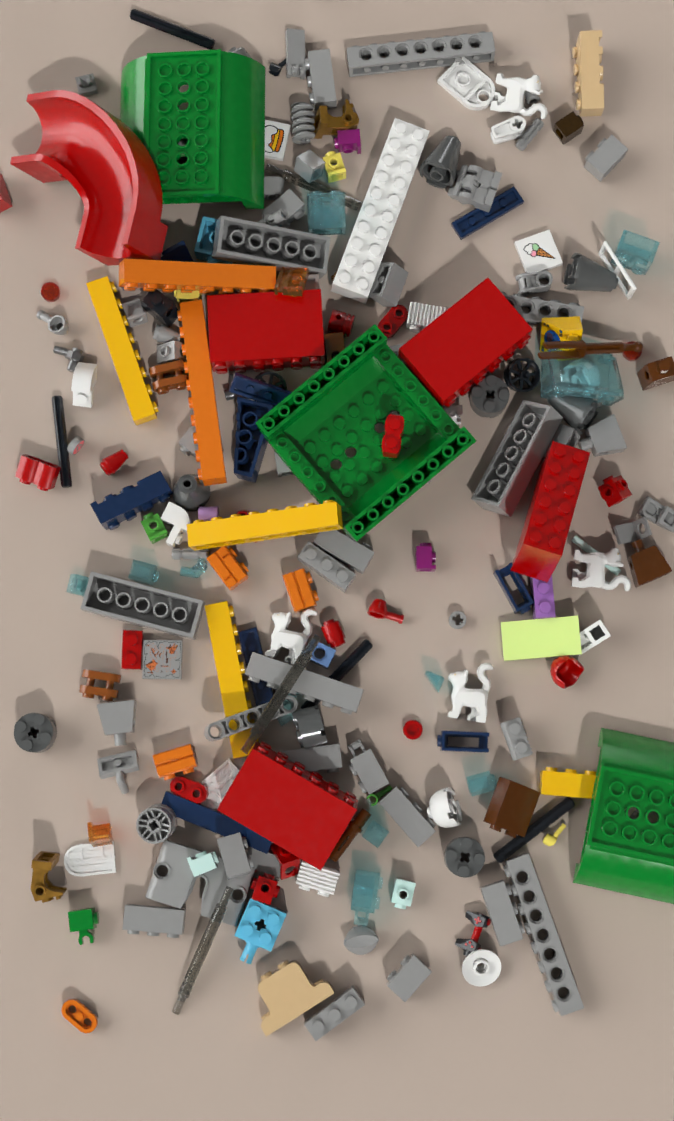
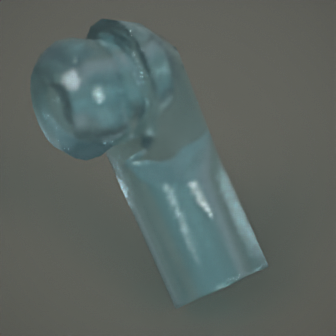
M200 559L192 568L182 566L180 576L200 577L207 570V561Z

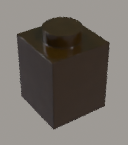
M572 111L555 123L553 132L564 145L581 134L584 127L583 120Z

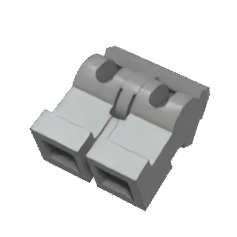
M462 165L461 170L456 171V185L449 188L448 196L462 204H471L475 208L489 213L502 173L484 170L476 165Z

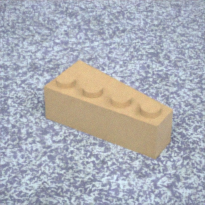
M602 30L580 31L576 46L572 48V58L576 60V64L573 66L574 76L577 75V81H575V93H578L576 110H579L580 117L602 116L604 110V83H600L603 80V66H600L603 46H599Z

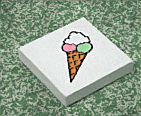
M550 230L515 241L514 243L526 273L547 271L563 264Z

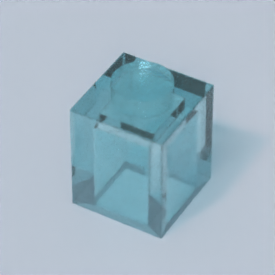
M133 559L128 578L131 581L153 586V583L157 582L160 572L157 571L156 565Z
M489 771L465 777L470 796L495 790L494 786L497 785L494 774H490Z
M372 820L362 834V837L378 848L389 831Z

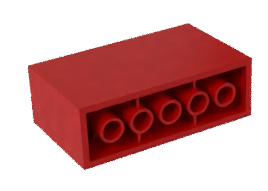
M486 278L401 346L398 358L442 408L446 407L448 409L456 402L455 399L459 395L463 397L471 390L470 387L474 383L478 385L485 379V375L489 371L493 373L498 369L502 360H509L517 348L520 350L529 343L528 340L531 338L530 334L533 329L489 278Z
M321 289L207 295L210 363L213 372L226 374L228 371L244 373L246 370L263 372L265 369L281 371L284 368L300 370L303 367L318 369L325 366Z
M552 441L537 477L510 571L545 582L549 581L563 554L591 452Z
M256 741L217 810L315 868L322 870L357 811L359 800L356 799L357 797L353 793L341 791L336 783L324 781L323 777L317 772L312 771L311 773L307 771L300 762L295 761L294 763L288 760L286 754L280 751L276 753L271 750L269 744L263 741L260 743Z

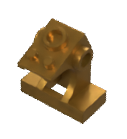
M345 99V104L342 106L343 115L340 117H333L328 114L327 106H319L314 118L315 123L313 124L315 126L314 139H322L323 135H337L338 130L357 128L359 118L357 113L353 112L352 108L354 106L352 103H349L348 99Z
M40 851L32 860L31 892L35 902L42 900V903L49 902L54 899L53 897H56V900L61 899V896L67 890L66 887L53 885L48 879V872L59 862L60 853Z

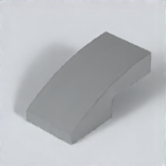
M646 497L637 514L647 517V520L673 533L674 510L668 506L664 507L650 497Z
M249 847L247 856H251L253 868L280 878L281 864L275 854L269 852L266 854Z

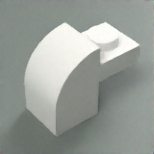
M78 362L76 365L71 387L74 406L92 407L93 387L97 382V364Z
M168 502L161 520L173 526L166 543L175 548L176 544L180 545L184 537L182 532L187 533V524H191V520L182 507Z
M601 619L580 632L582 654L611 636Z

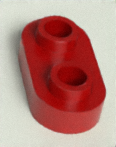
M403 305L392 307L379 322L378 328L387 339L393 337L407 321L408 310ZM397 311L402 312V315L397 316L395 313ZM389 325L390 329L385 330L383 327Z
M179 776L175 777L170 783V790L173 794L191 802L202 803L208 798V788L204 784L192 779ZM178 783L182 784L181 790L177 789ZM195 790H199V797L195 796Z

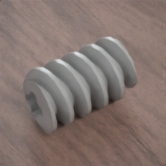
M305 102L291 104V119L293 122L292 141L300 145L308 144L311 142L310 139L315 138V133H313L315 126L312 125L315 123V120L312 118L314 117V112H312L314 105Z

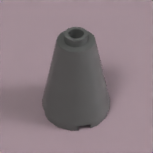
M446 136L420 166V176L423 177L424 175L427 179L426 182L436 188L444 189L448 185L451 187L455 181L461 149V142L456 136Z
M580 253L572 255L571 259L574 260L572 264L568 263L565 271L564 284L567 285L564 287L565 289L611 292L617 287L618 278H616L615 273Z
M559 386L551 388L546 396L548 398L547 402L563 417L570 427L575 428L578 434H582L581 430H587L598 414L595 411L597 406L601 408L599 401Z
M187 474L180 477L174 484L172 491L175 503L188 512L198 511V508L204 507L210 498V487L204 486L203 480H199L196 474Z

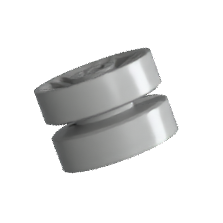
M164 804L150 806L141 812L136 822L139 836L151 844L163 842L177 828L175 812Z

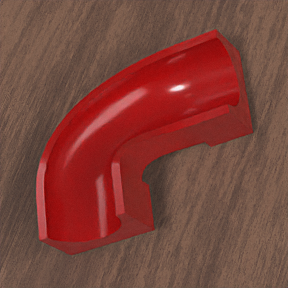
M51 90L28 94L26 102L35 109L41 122V144L35 154L11 157L10 164L42 183L68 180L77 190L84 204V214L75 249L107 266L119 265L123 259L160 260L168 226L160 222L163 208L161 183L156 166L138 136L120 119L75 92Z

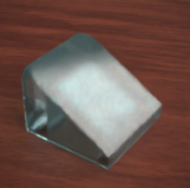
M71 574L66 592L84 596L89 578L78 574Z
M426 671L424 676L438 693L444 677Z

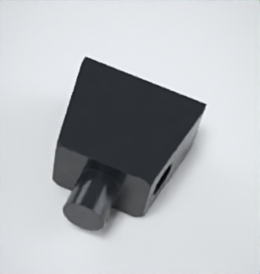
M154 289L153 292H148L141 301V306L144 310L169 328L178 318L176 305L157 289Z

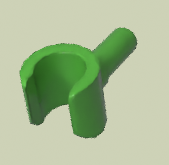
M389 785L376 794L371 793L368 795L367 799L370 796L376 798V802L371 804V806L376 805L379 802V798L391 791L392 787Z

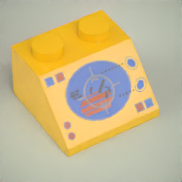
M580 317L541 318L540 352L576 350V348L545 349L543 342L582 340L583 328ZM580 358L557 359V360H559V361H576V360H580Z

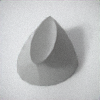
M357 925L349 930L343 944L350 952L364 955L376 947L379 938L369 927Z

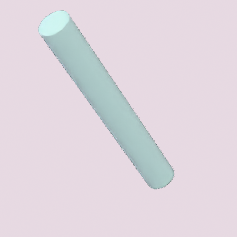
M577 535L571 540L586 553L596 551ZM605 565L616 576L621 572V569L618 567Z

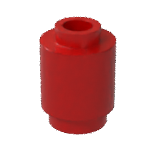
M330 619L323 623L324 626L321 627L327 644L331 648H336L346 643L344 640L346 637L339 621Z

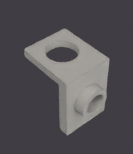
M140 299L122 304L130 328L148 322L147 313L144 312Z
M174 340L157 345V363L161 364L173 360H184L187 362V357L185 356L184 358L180 354L181 345L185 343Z
M647 517L640 518L631 523L613 526L618 545L634 542L652 535ZM640 523L645 527L644 534L639 530Z

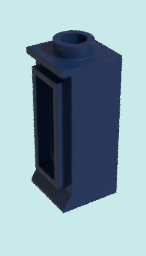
M511 562L506 567L494 571L493 575L502 588L514 613L520 612L522 615L531 610L530 606L534 602L519 574L510 571L512 567ZM508 575L511 576L524 602L516 605L502 579Z
M441 731V735H437V747H441L440 751L488 753L489 733ZM448 737L479 738L478 747L448 746Z

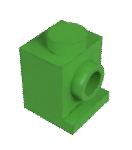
M151 512L143 517L144 520L141 523L152 544L169 536L158 513L154 515ZM152 523L157 524L156 528L151 529L150 525Z

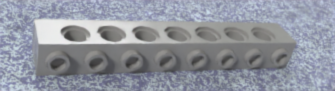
M485 31L475 34L464 33L457 36L446 35L439 38L428 37L421 40L410 39L403 42L392 41L385 44L374 43L367 46L355 45L347 48L349 77L452 66L454 62H460L459 65L465 64L462 57L468 59L472 64L494 61L495 57L493 33Z
M529 853L505 860L506 865L503 868L507 878L511 877L513 884L510 885L513 896L518 897L519 904H517L520 915L525 917L526 923L523 924L526 933L532 936L533 942L530 944L534 954L538 953L540 961L537 964L541 974L545 973L547 978L544 983L548 993L552 992L554 1000H551L554 1011L564 1016L583 1009L584 1006ZM520 871H524L527 875L524 882H518L517 874ZM528 890L533 892V899L531 901H525L523 898L524 893ZM535 909L540 912L538 920H532L530 917L531 912ZM540 929H546L547 936L545 939H538L537 933ZM548 948H552L554 951V955L550 959L544 956V952ZM560 968V976L553 978L551 976L552 969ZM561 987H566L568 990L565 997L558 996V990Z

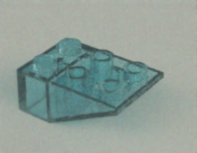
M334 190L330 193H322L320 191L307 193L309 233L317 235L346 234L345 192Z

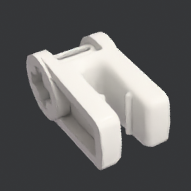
M514 116L492 126L490 132L492 142L499 144L522 137L526 126L525 119L521 116Z

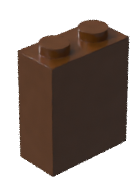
M499 777L484 822L491 824L490 828L501 832L502 829L506 830L505 834L516 838L517 835L525 837L540 792L512 780Z

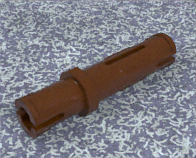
M362 808L354 820L349 822L348 828L342 834L330 854V859L337 862L357 834L363 831L362 827L371 816L369 812ZM347 836H349V838H348L347 841L344 843V845L341 847V849L338 850V848L341 846V844L344 842V840L347 838Z

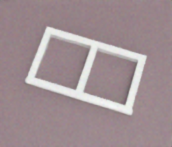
M604 241L598 255L607 269L616 274L618 286L629 300L637 287L607 241ZM606 249L617 265L615 270L604 255ZM620 271L631 286L629 292L618 277Z

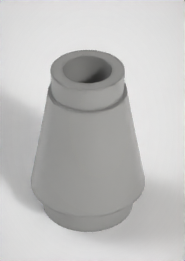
M156 324L153 339L164 343L174 340L180 341V333L163 324Z

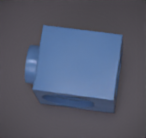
M315 640L313 644L310 643L305 653L308 654V660L328 669L336 650ZM317 649H323L325 656L322 659H317L314 656V652Z

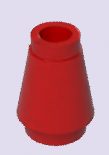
M121 449L102 459L100 467L108 476L115 474L129 457Z

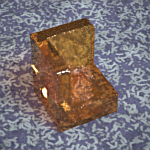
M87 822L89 842L93 847L113 844L110 823L93 825L92 822Z

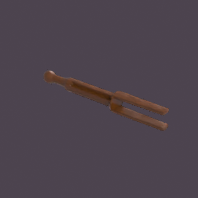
M583 340L543 342L545 349L576 348V350L538 352V357L540 359L584 358L586 354L623 353L625 351L641 352L643 344L639 341L633 344L623 342L585 343Z

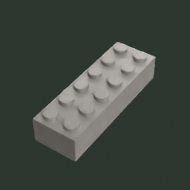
M221 215L216 221L212 258L244 265L276 266V271L297 275L319 274V279H321L327 273L330 237Z
M526 400L522 401L471 498L483 509L509 517L512 516L563 419L552 406Z
M91 571L81 609L88 613L195 640L205 602Z

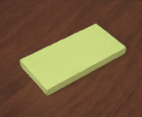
M578 615L501 622L504 661L582 655Z

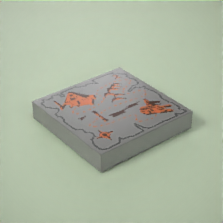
M143 640L142 679H182L183 641Z

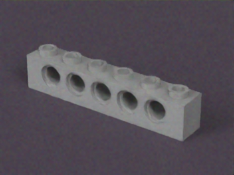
M500 291L530 326L541 328V318L560 317L558 314L560 312L565 313L567 317L579 316L582 324L584 306H580L578 303L565 304L559 300L545 301L540 297L526 298L521 294L507 295L505 292ZM528 307L531 312L525 313L521 308ZM540 310H547L549 315H542Z

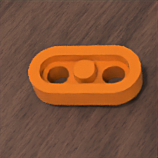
M69 999L63 1004L62 1015L83 1033H90L95 1030L98 1025L97 1016L79 1000ZM71 1005L76 1007V1012L70 1011ZM86 1018L91 1020V1025L85 1024Z

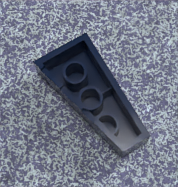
M237 397L238 410L236 415L237 431L235 435L234 474L238 479L256 483L268 441L257 427L256 422L273 409L274 406Z
M158 471L139 480L137 486L130 485L124 487L120 494L107 495L102 503L98 504L95 501L90 505L101 525L106 530H114L120 526L121 522L136 518L137 513L151 510L157 502L163 503L169 500L173 492L161 471Z

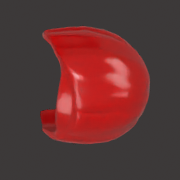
M570 656L556 658L552 662L550 669L553 681L563 689L574 685L584 671L583 665Z

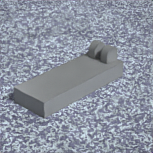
M287 28L285 31L286 78L300 77L304 80L306 77L305 30Z

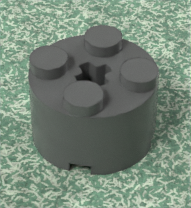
M494 375L485 376L482 382L478 385L474 384L470 394L472 410L481 417L494 418L499 416L504 411L509 400L508 386L502 379ZM486 395H488V396L491 395V396H493V398H488V399H487V398H486Z
M318 705L296 710L292 713L296 730H298L296 734L301 748L306 749L328 743Z
M26 714L14 726L15 741L21 749L27 752H45L52 747L57 737L55 723L43 714ZM34 729L39 730L37 737L32 736Z
M458 837L450 841L446 846L444 862L449 871L456 876L463 878L472 877L482 869L485 862V853L482 846L476 840L469 837ZM462 852L469 854L467 862L464 860L460 861V854Z

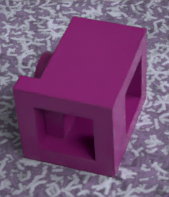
M360 129L338 130L337 137L334 138L335 149L343 153L357 151V154H361Z
M420 543V546H416V572H435L436 565H432V563L436 562V552L432 551L431 543Z

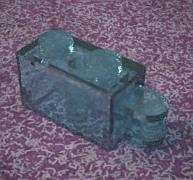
M356 869L351 910L355 911L354 924L367 926L369 913H374L375 909H379L380 897H377V891L382 889L383 877H379V872ZM358 911L366 912L365 918L358 917Z

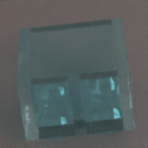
M624 230L616 245L614 254L624 268L632 270L637 275H646L653 263L660 242ZM611 259V262H610V263H613L614 266L617 267V265H616V263L614 262V260Z

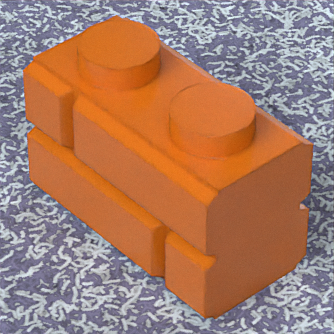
M223 546L206 559L231 591L249 578L246 574L249 570L243 562L240 564L235 559L237 554L232 547L227 548Z
M302 568L282 575L295 613L317 606L316 601H319L316 590H311L310 583H313L310 572H305V569Z
M192 744L153 755L158 777H164L165 781L175 778V774L182 771L183 775L195 772L194 768L198 767Z

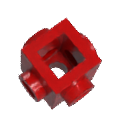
M611 475L603 480L604 484L598 487L600 495L606 501L608 507L619 504L632 495L627 482L621 475L617 477Z
M264 872V875H259L258 879L254 878L251 886L254 892L251 899L270 905L273 897L277 898L281 887L277 885L278 880H275L276 876ZM264 884L268 885V891L263 890L262 886Z

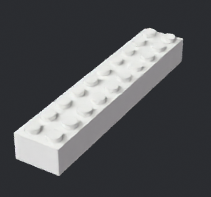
M397 118L394 119L333 281L332 292L366 304L427 141L429 130Z

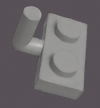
M136 750L97 759L100 778L105 779L116 776L121 793L127 794L129 789L124 780V774L139 770Z

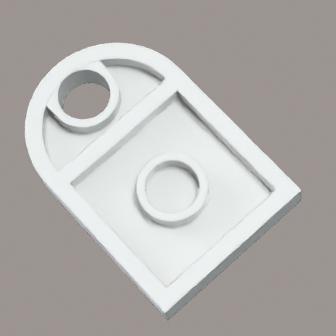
M462 57L465 64L459 65L460 62H454L437 80V83L466 108L474 111L486 109L491 105V101L494 100L495 85L480 69L468 59ZM485 94L489 99L481 101L479 96Z

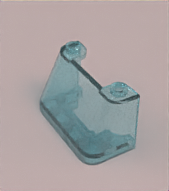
M549 349V350H547V351H545V352L564 351V350H560V349ZM586 354L584 358L542 359L541 398L550 399L551 394L559 395L558 397L561 398L564 396L597 399V401L602 402V405L608 406L623 400L624 389L617 359L612 354Z

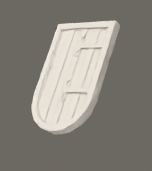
M230 759L226 760L201 782L208 788L209 795L200 804L211 809L219 807L239 772V769ZM197 790V797H199L200 792Z
M114 841L79 844L71 847L64 856L65 869L70 874L80 877L116 873Z

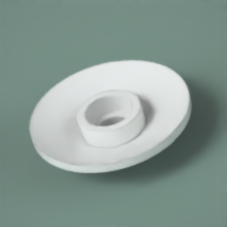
M487 949L471 952L462 964V974L465 980L474 986L481 987L493 983L501 972L499 957Z

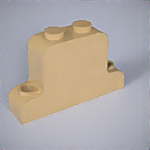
M288 960L280 963L277 966L279 969L275 972L268 971L260 976L262 980L258 985V992L269 1009V1012L261 1017V1029L267 1037L333 995L335 990L330 982L321 978L312 984L300 963L297 961L288 962Z

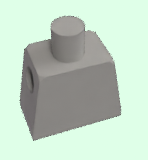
M614 414L587 428L585 431L586 438L578 441L579 448L584 451L591 449L594 457L621 453L627 448Z
M135 700L97 704L104 734L107 736L114 735L115 746L127 745L126 733L135 732L137 706Z

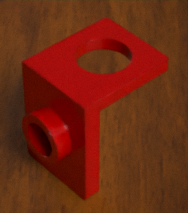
M276 844L271 845L273 853L281 864L280 879L283 880L298 875L300 858ZM295 866L291 872L285 873L287 868Z

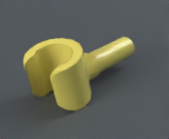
M562 823L553 836L547 833L542 842L547 846L554 845L559 834L566 828V825Z

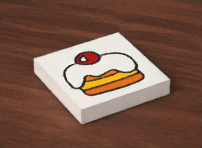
M265 120V158L283 161L291 129L290 124Z

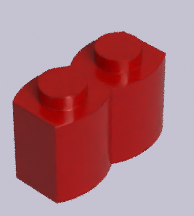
M389 414L386 418L385 435L382 439L383 457L397 458L400 454L401 437L404 432L403 416Z
M24 454L21 455L15 477L19 478L21 483L27 485L33 483L37 485L38 489L48 491V489L55 487L61 467Z

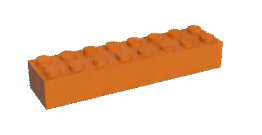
M123 259L119 263V287H124L126 291H135V288H143V291L146 292L162 289V292L171 293L173 290H181V293L199 291V294H211V292L216 291L218 295L236 292V294L272 292L276 290V266Z

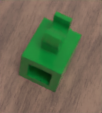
M95 907L69 911L70 932L79 931V944H84V936H88L90 943H94L95 937L89 930L97 928L96 924H99V914L95 912Z

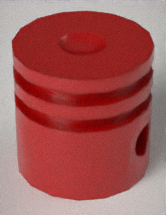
M333 309L327 330L333 333L343 332V336L347 334V337H350L355 315H346L345 312Z

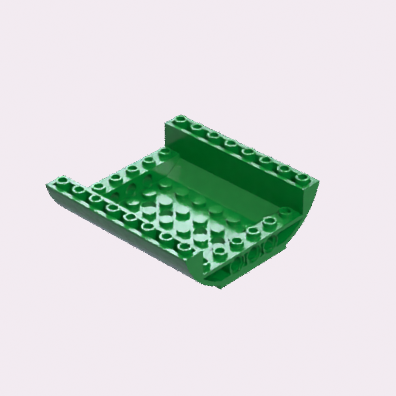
M218 49L147 53L146 56L132 60L123 68L121 73L120 120L138 136L148 150L160 178L163 204L242 201L245 209H264L266 68L261 63L244 55ZM183 85L189 86L186 92H180V87ZM182 103H188V107L185 110H180L179 106ZM183 138L188 139V142H187L186 145H184V146H179V145H178V143H179V141H180L181 139H183ZM180 157H187L186 163H178Z
M375 324L256 422L257 427L268 443L319 504H323V501L334 500L341 506L342 530L356 542L476 442V439L464 426L461 429L390 349L387 345V337ZM393 411L398 412L404 418L401 450L397 458L383 457L382 439L385 431L378 433L374 429L378 423L385 426L387 416ZM354 448L356 455L348 457L345 454L346 449ZM339 460L342 466L340 469L335 470L331 467V462Z
M601 728L598 747H601L581 859L580 864L576 863L572 883L674 904V743ZM631 807H635L638 810V816L635 819H631L628 816V810ZM652 811L658 814V820L655 823H651L648 820V814Z

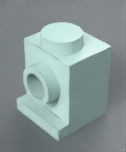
M206 851L195 855L196 859L194 860L192 857L187 858L194 877L218 868L216 863H219V859L215 851L208 854Z
M396 878L391 902L395 903L394 907L405 910L406 906L411 907L416 886L415 882ZM401 891L407 893L406 898H400L399 894Z

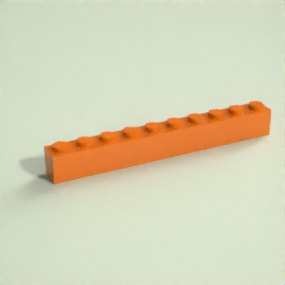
M202 300L181 302L177 315L178 321H182L183 326L179 327L180 337L184 338L185 344L181 345L183 356L187 357V362H184L185 373H189V379H186L187 390H191L192 396L188 397L189 407L193 408L194 415L190 416L192 426L196 427L193 439L194 444H198V450L195 451L196 461L200 462L201 468L197 469L198 478L203 480L204 486L227 483L203 302Z

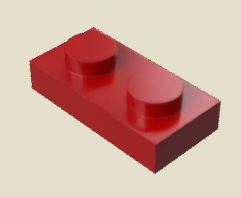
M123 630L121 669L142 670L143 631Z

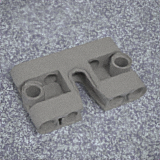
M164 840L156 865L153 868V875L145 897L181 909L190 896L196 879L202 877L205 879L206 885L202 894L201 916L238 926L255 868H250L251 874L228 880L222 857L217 856L219 859V863H216L218 868L194 877L187 858L192 857L194 860L196 859L195 855L203 851ZM164 865L168 868L166 876H161L158 873L159 866ZM235 889L242 890L244 896L241 900H236L233 897Z

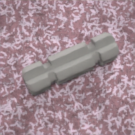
M539 118L535 119L532 125L516 142V148L523 151L527 144L537 135V132L541 130L544 125L543 121Z
M180 548L172 549V559L180 560V558L199 559V557L206 559L210 555L209 549L196 551L191 548H183V550H180Z

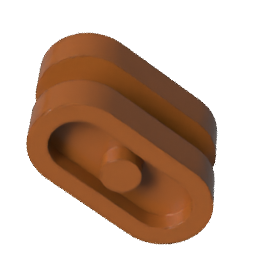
M178 360L149 368L150 377L157 379V381L152 383L153 391L162 395L172 389H186V379H189V375L182 374L185 371V361ZM175 374L174 377L164 379V376Z
M83 669L82 677L87 678V684L80 685L79 693H83L82 697L94 699V695L102 696L101 700L113 702V698H118L119 691L113 690L114 682L120 683L121 675ZM95 680L106 681V687H94Z

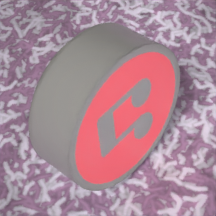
M76 436L68 445L67 451L75 455L82 448L85 440L80 436Z

